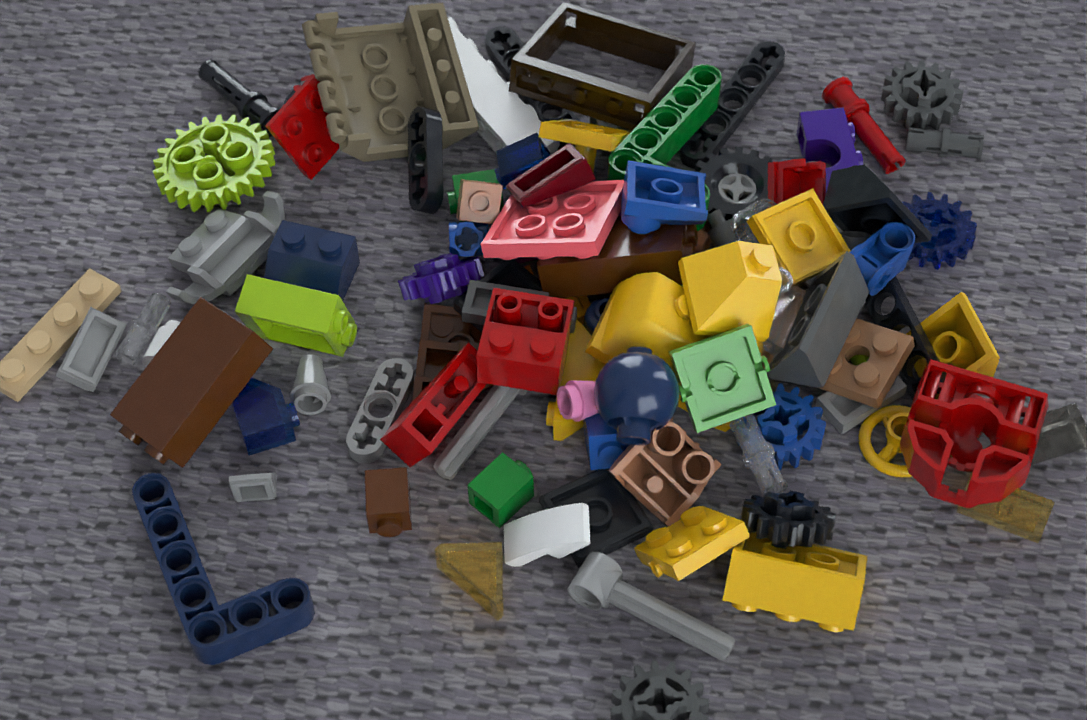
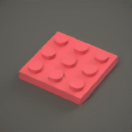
M624 180L592 181L584 186L524 208L510 195L480 244L483 257L500 258L502 260H512L517 257H537L538 259L546 260L553 257L575 256L578 259H586L598 256L621 212Z

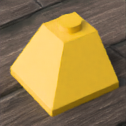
M736 241L683 257L678 261L694 334L714 336L749 324L752 326L756 341L765 342L769 338L782 283L773 245Z

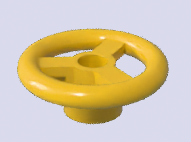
M902 405L885 406L868 416L860 427L858 441L861 453L871 466L884 474L894 477H912L908 473L906 465L890 463L898 453H902L900 450V436H902L911 407ZM882 421L886 428L887 444L877 454L871 444V433L874 427Z

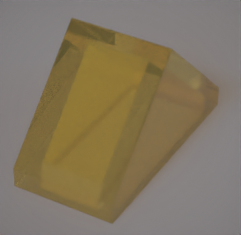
M502 542L444 543L438 545L434 549L437 568L497 621L504 616V559Z

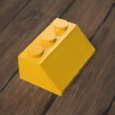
M749 533V538L734 546L723 601L731 602L734 608L745 612H755L757 609L774 612L777 618L788 622H799L801 619L817 622L820 628L831 632H843L844 629L854 631L865 583L866 555L812 544V547L807 548L788 546L786 549L771 546L772 542L768 538H756V533Z

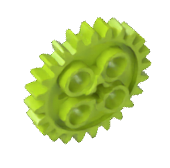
M218 114L214 122H209L207 117H203L202 125L199 126L189 122L190 130L186 132L180 129L175 130L178 138H166L167 148H159L157 152L160 158L153 160L156 168L153 170V174L161 194H166L169 203L176 201L180 209L190 204L192 212H196L201 205H205L207 212H211L215 204H220L221 208L226 210L227 203L231 200L238 205L241 204V195L245 194L253 197L255 196L252 189L254 186L264 188L263 177H271L270 167L276 165L274 159L275 151L266 130L262 131L259 123L251 125L248 117L238 123L237 117L234 114L227 121H223L221 114Z

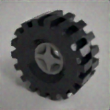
M727 147L719 149V156H715L713 152L705 155V163L699 160L695 165V172L706 173L705 184L710 189L708 215L720 209L726 221L733 219L745 242L747 235H752L753 239L756 240L746 221L752 215L768 209V163L772 162V158L766 155L763 159L758 158L759 151L751 149L750 154L743 153V147H735L734 153H729Z

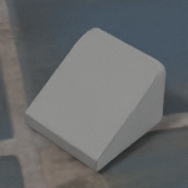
M276 472L229 476V484L234 500L237 502L271 500L277 497Z

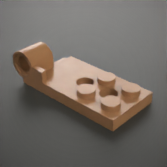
M783 294L778 296L769 338L763 342L764 350L762 355L767 358L769 365L801 302L799 299ZM856 318L824 387L820 389L879 409L915 346L913 336ZM856 355L869 357L867 362L859 365L848 363L849 359Z

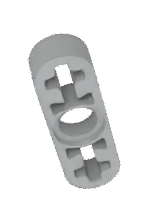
M392 358L384 361L379 366L346 436L348 453L353 460L359 463H371L382 456L386 445L380 439L402 413L414 386L413 369L406 360ZM397 372H400L403 379L398 378L395 381L392 394L388 392L390 388L389 377H394ZM379 404H386L392 408L391 413L384 418L373 417L370 414V410ZM368 426L373 428L371 434L373 445L367 444L364 449H359L358 441L364 442L369 433Z

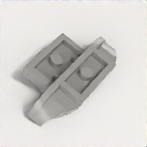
M266 191L262 195L264 208L261 214L247 210L243 215L219 208L205 218L204 223L189 237L182 240L178 248L168 257L171 265L181 272L188 273L193 283L185 290L170 287L166 293L172 299L195 304L200 297L211 301L221 294L231 296L245 282L247 274L252 275L267 259L268 249L282 220H285V210L280 194Z

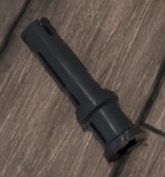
M209 59L205 61L198 71L200 79L207 82L235 105L242 119L248 117L250 122L254 124L259 123L261 130H266L269 138L273 135L265 125L281 108L273 107L269 104L267 97L263 93L250 91L215 60Z

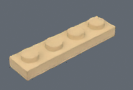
M89 268L0 361V392L19 402L71 346L90 307L103 312L122 292L120 285Z

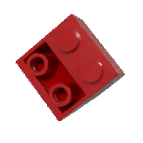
M493 287L477 351V382L557 395L566 363L574 300Z

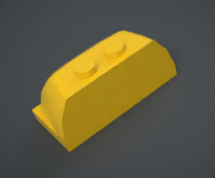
M658 272L642 273L621 281L613 289L584 352L606 364L615 356L626 353L630 347H645L651 349L653 355L663 359L675 373L668 351L711 336L693 333L683 286ZM756 341L762 355L764 350L763 342ZM679 392L678 407L688 412L685 402L680 400L681 395ZM734 420L714 428L727 432L732 427Z

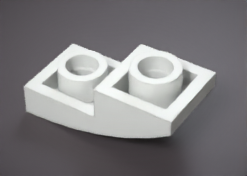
M584 503L542 510L504 525V563L512 567L523 566L545 554L560 559L590 544L589 506Z

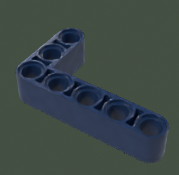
M148 473L137 479L132 488L134 501L194 655L200 662L208 665L222 663L299 631L311 623L315 614L313 600L308 585L299 578L290 577L282 579L219 605L170 482L160 473ZM161 497L155 502H150L154 498ZM175 530L169 536H162L167 531ZM181 565H189L188 568L182 571H175ZM194 600H204L198 606L188 607V605ZM290 602H302L301 605L296 608H285V606ZM260 618V621L255 625L243 626L249 619ZM219 635L212 643H202L208 636Z

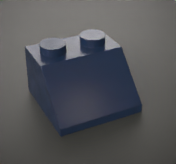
M282 220L268 249L264 278L339 295L343 301L360 264L356 236Z

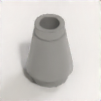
M310 354L301 357L290 393V400L298 412L305 415H316L326 409L327 404L330 402L331 394L322 359L319 356Z

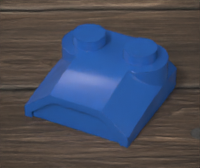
M628 160L622 191V222L632 232L637 234H648L659 229L661 224H703L708 216L704 185L706 173Z

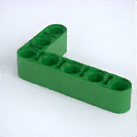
M700 64L691 68L613 150L608 159L607 180H624L628 160L670 167L666 164L717 109L722 81L720 70L708 64ZM704 184L706 210H708L710 189ZM707 220L703 224H696L697 231L705 227Z

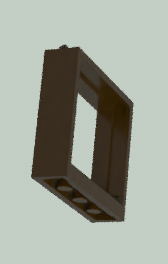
M563 2L512 58L509 91L633 130L692 68L696 42ZM567 12L576 14V18L570 17L566 19ZM566 40L666 72L651 92L645 93L547 61ZM636 103L643 105L644 108L637 107Z

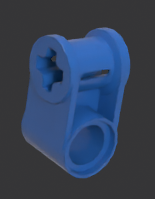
M889 222L865 242L858 244L850 251L857 261L868 287V294L871 296L879 293L891 279L902 272L907 266L915 243V234L904 223Z

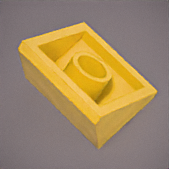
M960 292L920 323L940 362L994 377L1000 357L965 293ZM925 358L919 359L914 364L919 378L927 366ZM936 394L935 399L938 400L940 394Z

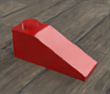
M469 342L411 402L380 439L409 467L429 456L487 385L486 383L477 382V350Z

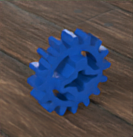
M778 383L776 391L773 392L776 401L775 406L735 420L734 431L738 432L737 444L738 446L747 445L746 456L748 458L756 454L760 455V465L763 467L769 460L775 461L777 470L782 469L784 461H789L794 468L799 467L800 456L811 461L814 449L820 450L826 428V421L821 420L822 407L812 408L814 399L812 395H808L803 399L799 397V387H794L789 393L785 392L783 383ZM807 430L805 436L798 441L797 436L802 435L803 431Z

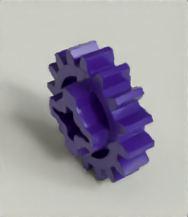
M448 253L415 264L416 272L402 277L403 279L398 280V284L404 300H414L421 297L424 298L425 303L430 302V304H434L462 295L468 290L467 285H469L470 280H480L485 274L479 256L460 260L458 253L453 255Z

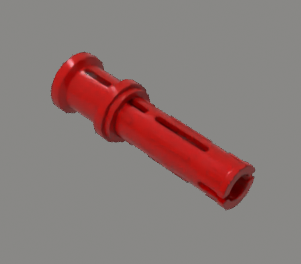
M840 77L828 84L823 90L822 99L834 108H844L847 121L853 122L855 133L883 168L885 174L887 175L899 170L895 162L903 167L906 159L898 152L870 116L868 102L863 98H859L853 91V84L848 77Z

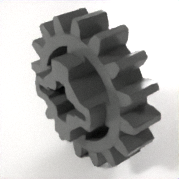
M924 60L919 61L918 67H913L911 63L905 62L903 70L894 67L891 76L885 77L881 94V101L885 102L883 110L884 112H893V122L900 121L901 119L905 120V128L907 129L913 124H917L918 128L925 129L926 125H931L932 128L938 130L941 121L949 125L952 122L953 115L958 116L963 96V90L959 89L960 80L950 79L951 70L949 69L943 72L938 71V63H934L929 68L925 66Z
M652 660L650 671L645 672L642 667L636 665L634 666L633 680L625 675L620 677L621 690H613L612 704L615 706L610 710L611 720H708L709 717L705 713L709 711V699L700 698L704 690L702 682L690 684L692 671L688 669L681 675L676 674L675 662H670L666 670H660L657 660ZM647 688L642 695H637L640 691ZM654 705H662V709L666 713H657Z

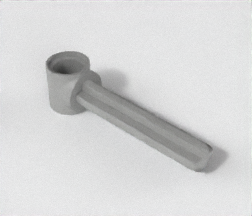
M494 385L434 462L433 469L444 479H453L518 394L525 395L528 390Z
M590 552L567 588L569 596L576 603L590 610L598 611L602 607L606 609L609 604H612L719 660L727 659L734 647L735 639L732 636L622 581L623 573L619 564L603 553Z

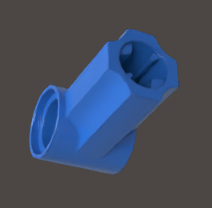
M449 222V252L452 255L458 253L459 257L483 256L480 244L488 233V224Z

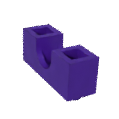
M844 108L799 112L796 135L802 158L806 159V162L822 161L832 166L826 168L827 192L832 171L855 165H863L862 153L860 150L856 151L854 146V124L847 121Z

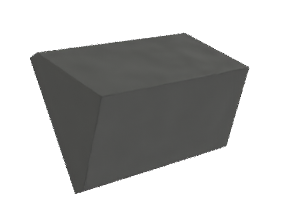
M846 251L811 280L769 365L770 371L766 372L770 379L818 388L824 387L869 293L853 254Z

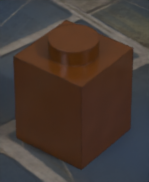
M407 467L365 470L366 517L369 532L378 533L383 537H395L400 535L402 531L412 530L410 483Z

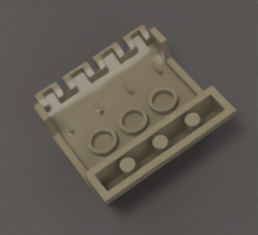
M443 2L408 5L404 21L399 23L336 28L339 19L338 13L328 12L316 13L314 20H309L302 24L307 47L312 50L309 52L315 79L320 81L317 87L323 110L329 113L325 118L331 141L339 144L342 152L363 162L408 157V121L412 111L419 106L437 110L441 114L443 149L478 131L479 124Z

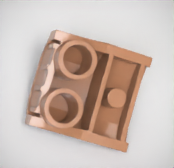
M673 418L663 428L659 430L655 428L651 431L650 444L629 445L608 470L667 527L677 522L681 514L693 505L714 473L722 465L717 459L704 452L699 447L700 444L691 440L686 435L687 432L673 422Z

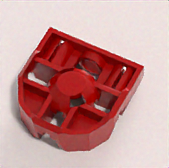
M930 359L922 373L900 441V450L903 453L908 473L926 489L929 496L955 505L972 508L980 504L1001 502L1013 491L1021 488L1026 482L1047 413L1048 394ZM946 372L944 383L940 382L942 373ZM937 392H940L938 400L935 399ZM977 393L984 394L990 398L981 397ZM1026 396L1031 397L1028 408L1023 407ZM1020 416L1024 417L1022 425L1018 424ZM982 433L991 442V445L984 449L978 440ZM947 465L960 472L972 473L967 491L958 489L957 493L949 491L950 486L942 484Z

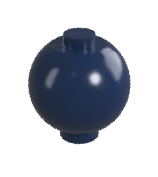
M630 347L626 353L619 354L609 360L599 372L594 387L595 405L604 422L617 430V442L626 445H647L651 442V431L655 428L656 430L663 428L675 414L679 403V384L671 367L663 359L653 355L651 349Z

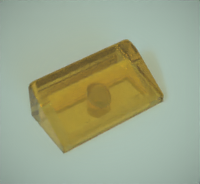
M971 473L970 476H969V479H968V482H967V484H966V487H965V490H964V491H967V489H968V486H969V483H970V479H971L972 473ZM1018 488L1001 502L980 504L972 508L958 506L957 513L1038 543L1055 502Z

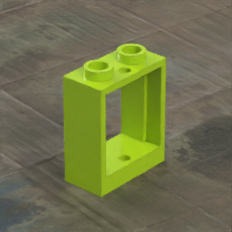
M247 274L235 313L245 326L253 330L259 337L343 357L347 346L352 347L356 339L357 324H355L353 317L339 295Z

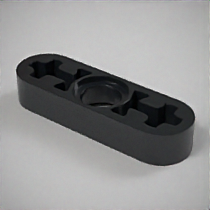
M419 106L412 111L408 121L409 204L414 211L434 214L439 210L444 195L442 117L437 110Z

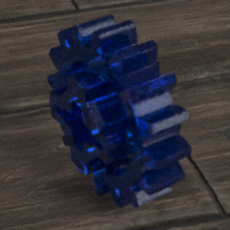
M928 192L925 200H922L915 194L912 196L911 204L902 201L932 234L931 241L914 244L909 260L914 257L918 258L919 267L922 268L926 262H932L935 270H938L943 261L950 267H953L957 258L962 260L967 258L968 251L972 250L974 246L977 223L970 221L972 217L971 210L960 211L962 205L960 200L951 204L948 203L947 194H944L938 200L934 198L932 192Z

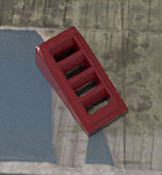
M569 143L508 183L506 188L524 208L584 186L594 181L596 177L586 158Z

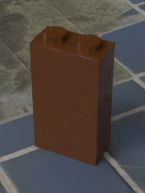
M618 216L598 256L586 259H578L575 256L553 257L546 260L538 259L537 269L543 292H549L550 297L556 298L612 293L613 289L621 281L636 274L652 272L663 274L679 285H683L678 261L683 257L695 254L694 247L698 246L696 224H661L659 229L648 234H637L632 232L622 222L621 216Z
M200 297L110 415L123 424L118 432L138 446L143 440L146 441L148 445L144 451L163 465L170 459L183 468L273 348L253 330Z

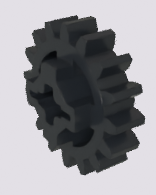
M800 492L765 493L764 497L752 495L751 499H744L741 521H744L749 533H756V538H768L772 542L771 546L786 549L788 546L807 548L812 547L813 542L825 545L826 540L833 539L836 514L830 513V507L819 506V502L816 500H807L804 494Z

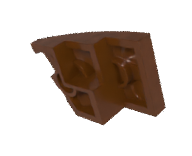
M424 303L412 401L468 342L478 351L482 333L471 323L462 322V316L454 310L453 306ZM487 384L482 391L490 389L494 385Z

